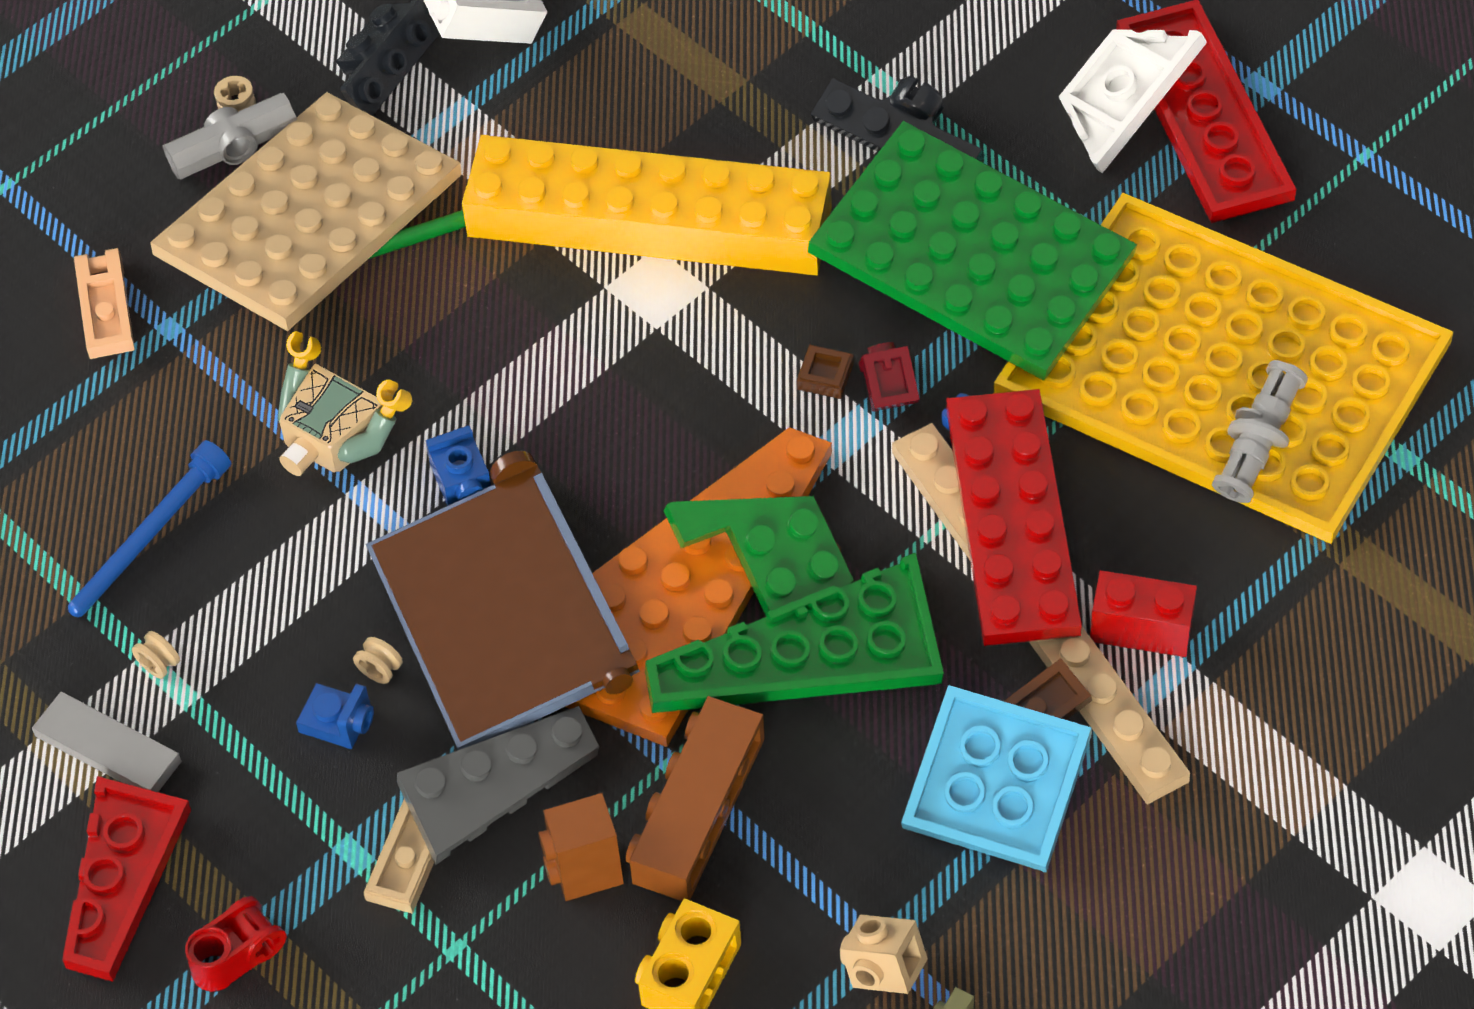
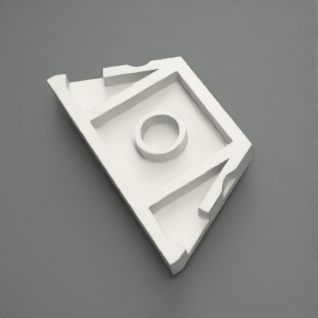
M1112 30L1060 94L1059 98L1070 116L1078 136L1088 151L1092 163L1101 173L1105 171L1206 45L1207 41L1201 32L1189 30L1188 36H1167L1164 30H1147L1142 33H1137L1133 30Z

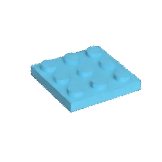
M948 685L901 822L902 828L1047 872L1092 735V728Z

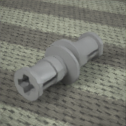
M1280 360L1270 361L1266 369L1268 377L1261 392L1256 395L1251 408L1242 407L1236 410V420H1233L1228 426V434L1235 440L1229 452L1230 457L1222 474L1216 475L1212 482L1213 488L1222 496L1239 503L1251 502L1254 496L1252 487L1260 470L1264 469L1268 461L1271 446L1279 448L1288 446L1290 442L1288 436L1279 429L1286 422L1290 414V406L1298 389L1305 388L1308 381L1307 375L1295 365Z

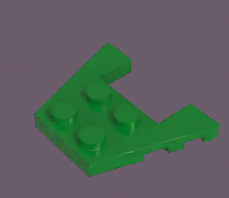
M814 496L679 501L667 504L664 509V513L681 549L721 533H727L766 617L767 612L830 586L834 585L840 588L854 581Z

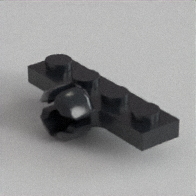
M908 76L900 79L892 94L884 100L876 99L832 78L811 112L814 122L877 152L881 150L899 125L905 121L979 161H982L985 156L982 148L935 126L937 119L945 108L942 94L926 82L922 84L920 89L917 88L916 85L920 79Z

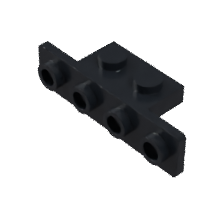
M412 0L411 3L403 4L385 3L380 5L370 14V21L361 32L348 40L346 50L336 60V63L344 74H351L341 86V92L350 105L373 116L440 34L424 0Z

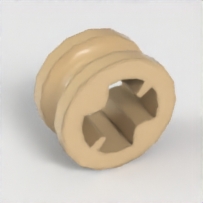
M229 76L223 78L215 86L214 96L218 109L233 107L239 112L256 104L251 82L245 77ZM238 95L239 99L231 100V96Z
M149 631L144 636L145 643H136L132 647V653L144 669L153 676L163 679L168 673L167 666H176L180 662V657L166 639L156 632Z
M368 637L363 644L365 651H357L354 655V664L368 678L378 683L386 684L393 676L391 670H398L403 663L402 657L385 641L375 637Z

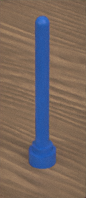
M204 440L191 454L192 461L188 464L190 470L70 601L68 611L72 616L81 617L93 606L203 482L210 483L212 479L218 480L232 465L231 460L221 448L210 441Z

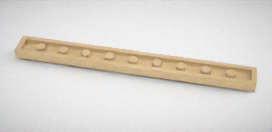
M933 423L892 442V454L970 560L953 451ZM1083 627L1081 636L1029 641L1047 668L1061 658L1090 693L1092 701L1079 710V712L1146 804L1189 783L1190 771Z

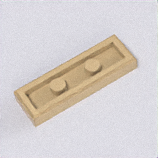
M405 799L366 885L364 896L366 901L413 914L433 867L434 860Z

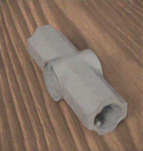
M279 93L239 112L233 107L220 108L209 115L203 128L162 146L172 171L177 179L181 180L221 161L229 165L244 163L256 152L259 144L272 139L288 124L296 121L297 117L286 95Z

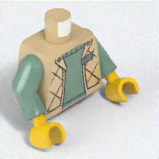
M295 331L287 339V350L295 358L294 362L289 363L287 366L278 410V421L285 444L288 446L287 450L279 457L283 467L296 476H301L312 462L321 465L331 472H340L350 463L352 464L378 454L397 420L394 416L395 412L407 410L411 406L412 396L410 392L400 389L393 400V395L398 390V383L392 380H385L379 385L377 395L374 396L316 363L311 369L308 368V361L317 358L321 352L320 342L317 338L311 336L308 341V347L304 352H301L300 345L303 341V334Z

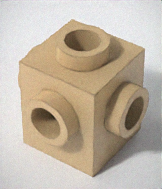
M860 915L850 933L843 938L840 947L841 962L846 966L852 987L859 989L908 994L928 959L916 920Z

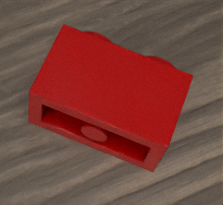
M1100 570L1092 609L1090 637L1094 643L1186 657L1197 586Z

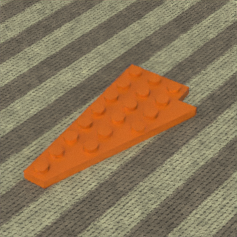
M789 427L690 501L808 496L832 454V442ZM666 518L592 573L640 672L632 675L633 682L631 686L621 693L609 694L604 688L565 707L572 709L579 706L584 715L668 747L688 710L652 713L645 676L646 661L696 640L706 642L726 634L729 627L737 624L754 590L726 532L681 549Z

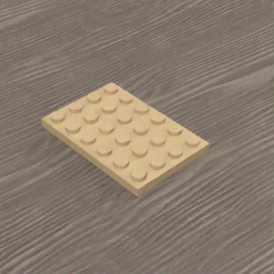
M326 92L302 112L296 121L288 124L150 242L152 253L166 263L284 330L289 331L462 175L461 164L457 160Z

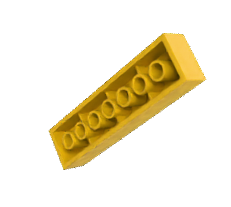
M480 135L462 200L467 237L818 276L821 259L808 253V245L810 239L831 212V172Z

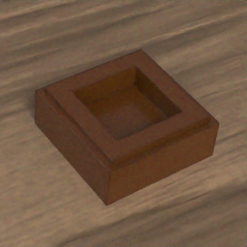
M809 344L797 378V390L842 399L854 364V354Z

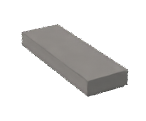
M63 692L58 694L32 727L35 737L122 783L159 792L182 762L178 752Z

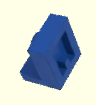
M316 683L296 721L298 732L352 749L359 734H365L373 720L374 708L370 704L366 686L355 684L351 694Z

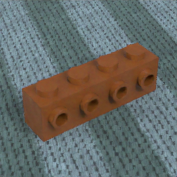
M710 696L707 697L700 713L694 711L691 714L685 730V739L687 741L681 753L675 751L672 754L665 773L666 785L661 794L655 792L651 797L646 811V821L648 822L642 835L636 833L632 837L626 853V862L630 863L632 884L683 901L684 898L691 899L764 742L763 714Z

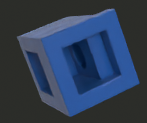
M470 425L425 440L430 467L447 506L491 486L488 469L473 438Z

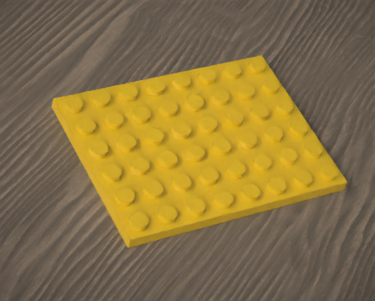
M1122 193L1101 226L1137 244L1135 255L1045 381L1008 361L994 382V393L1040 389L1044 416L1218 493L1213 488L1212 482L1216 475L1222 474L1230 457L1229 452L1235 440L1228 434V426L1233 420H1236V410L1242 407L1251 408L1256 395L1261 392L1268 377L1266 369L1270 361L1280 360L1295 365L1307 375L1308 381L1305 388L1298 389L1290 406V414L1286 422L1279 429L1288 436L1290 442L1285 448L1271 446L1268 461L1264 469L1260 470L1252 487L1254 496L1251 502L1240 504L1332 544L1450 346L1453 331Z

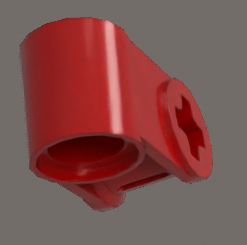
M248 896L236 901L226 912L189 936L185 945V953L195 984L202 990L213 992L227 988L232 982L258 964L271 959L283 947L287 934L281 926L272 925L261 912L262 905L255 897ZM210 956H220V958L214 962H202L204 959Z

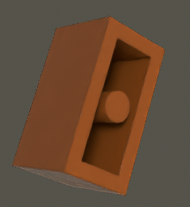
M602 793L543 810L547 830L538 832L544 853L543 861L551 886L560 883L565 901L624 884L617 835Z

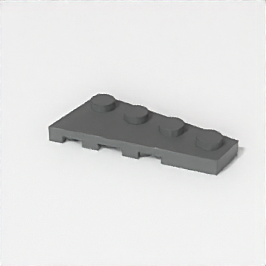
M577 706L398 772L397 784L435 865L450 856V851L468 839L471 842L487 831V826L507 812L512 814L524 806L527 799L543 788L549 789L598 756L599 745L580 707Z

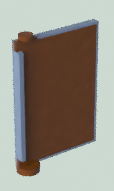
M526 451L507 453L492 465L490 477L494 485L365 544L458 750L523 727L604 688L609 694L621 693L631 686L633 682L632 675L640 672L628 644L533 456Z

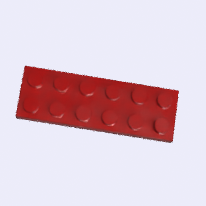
M1199 0L1117 20L1116 30H1133L1137 33L1147 30H1164L1167 36H1188L1189 30L1201 32L1207 41L1206 45L1154 109L1210 222L1214 223L1295 201L1296 187Z
M1040 389L946 398V411L984 646L1081 636L1082 623Z

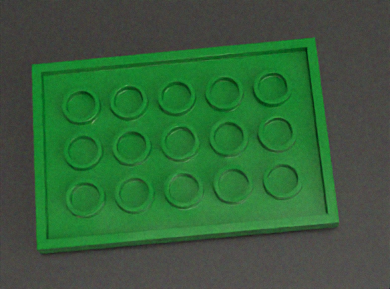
M903 121L810 239L808 253L1045 381L1133 258L1137 244Z

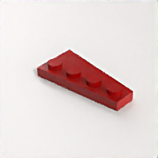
M97 776L94 789L96 799L93 813L89 815L86 831L88 834L85 857L81 858L78 874L80 884L77 900L73 901L62 960L66 969L113 982L188 819L191 807L189 801Z

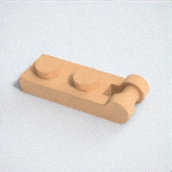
M119 248L105 250V255L89 258L88 254L74 256L86 348L90 359L134 351L135 347L124 281V268Z

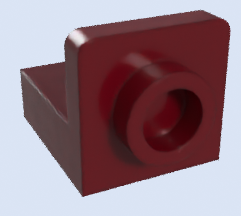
M886 342L867 348L868 354L862 355L858 364L860 372H864L872 411L918 403L920 398L908 346L895 348L894 342Z

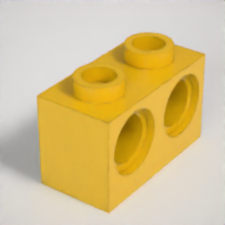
M684 898L675 914L668 913L658 934V941L660 943L653 956L646 955L643 958L636 973L635 983L639 985L641 1005L648 1009H708L741 946L739 920ZM694 936H703L708 939L698 945L686 942ZM671 978H681L686 981L678 987H668L663 984Z

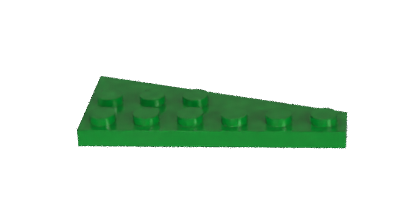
M916 552L901 558L900 564L882 571L879 568H875L863 573L858 581L840 588L834 585L773 609L767 612L766 618L748 625L745 622H741L729 627L724 635L706 642L696 640L649 659L645 663V676L652 713L702 708L708 696L738 705L942 684L944 675Z

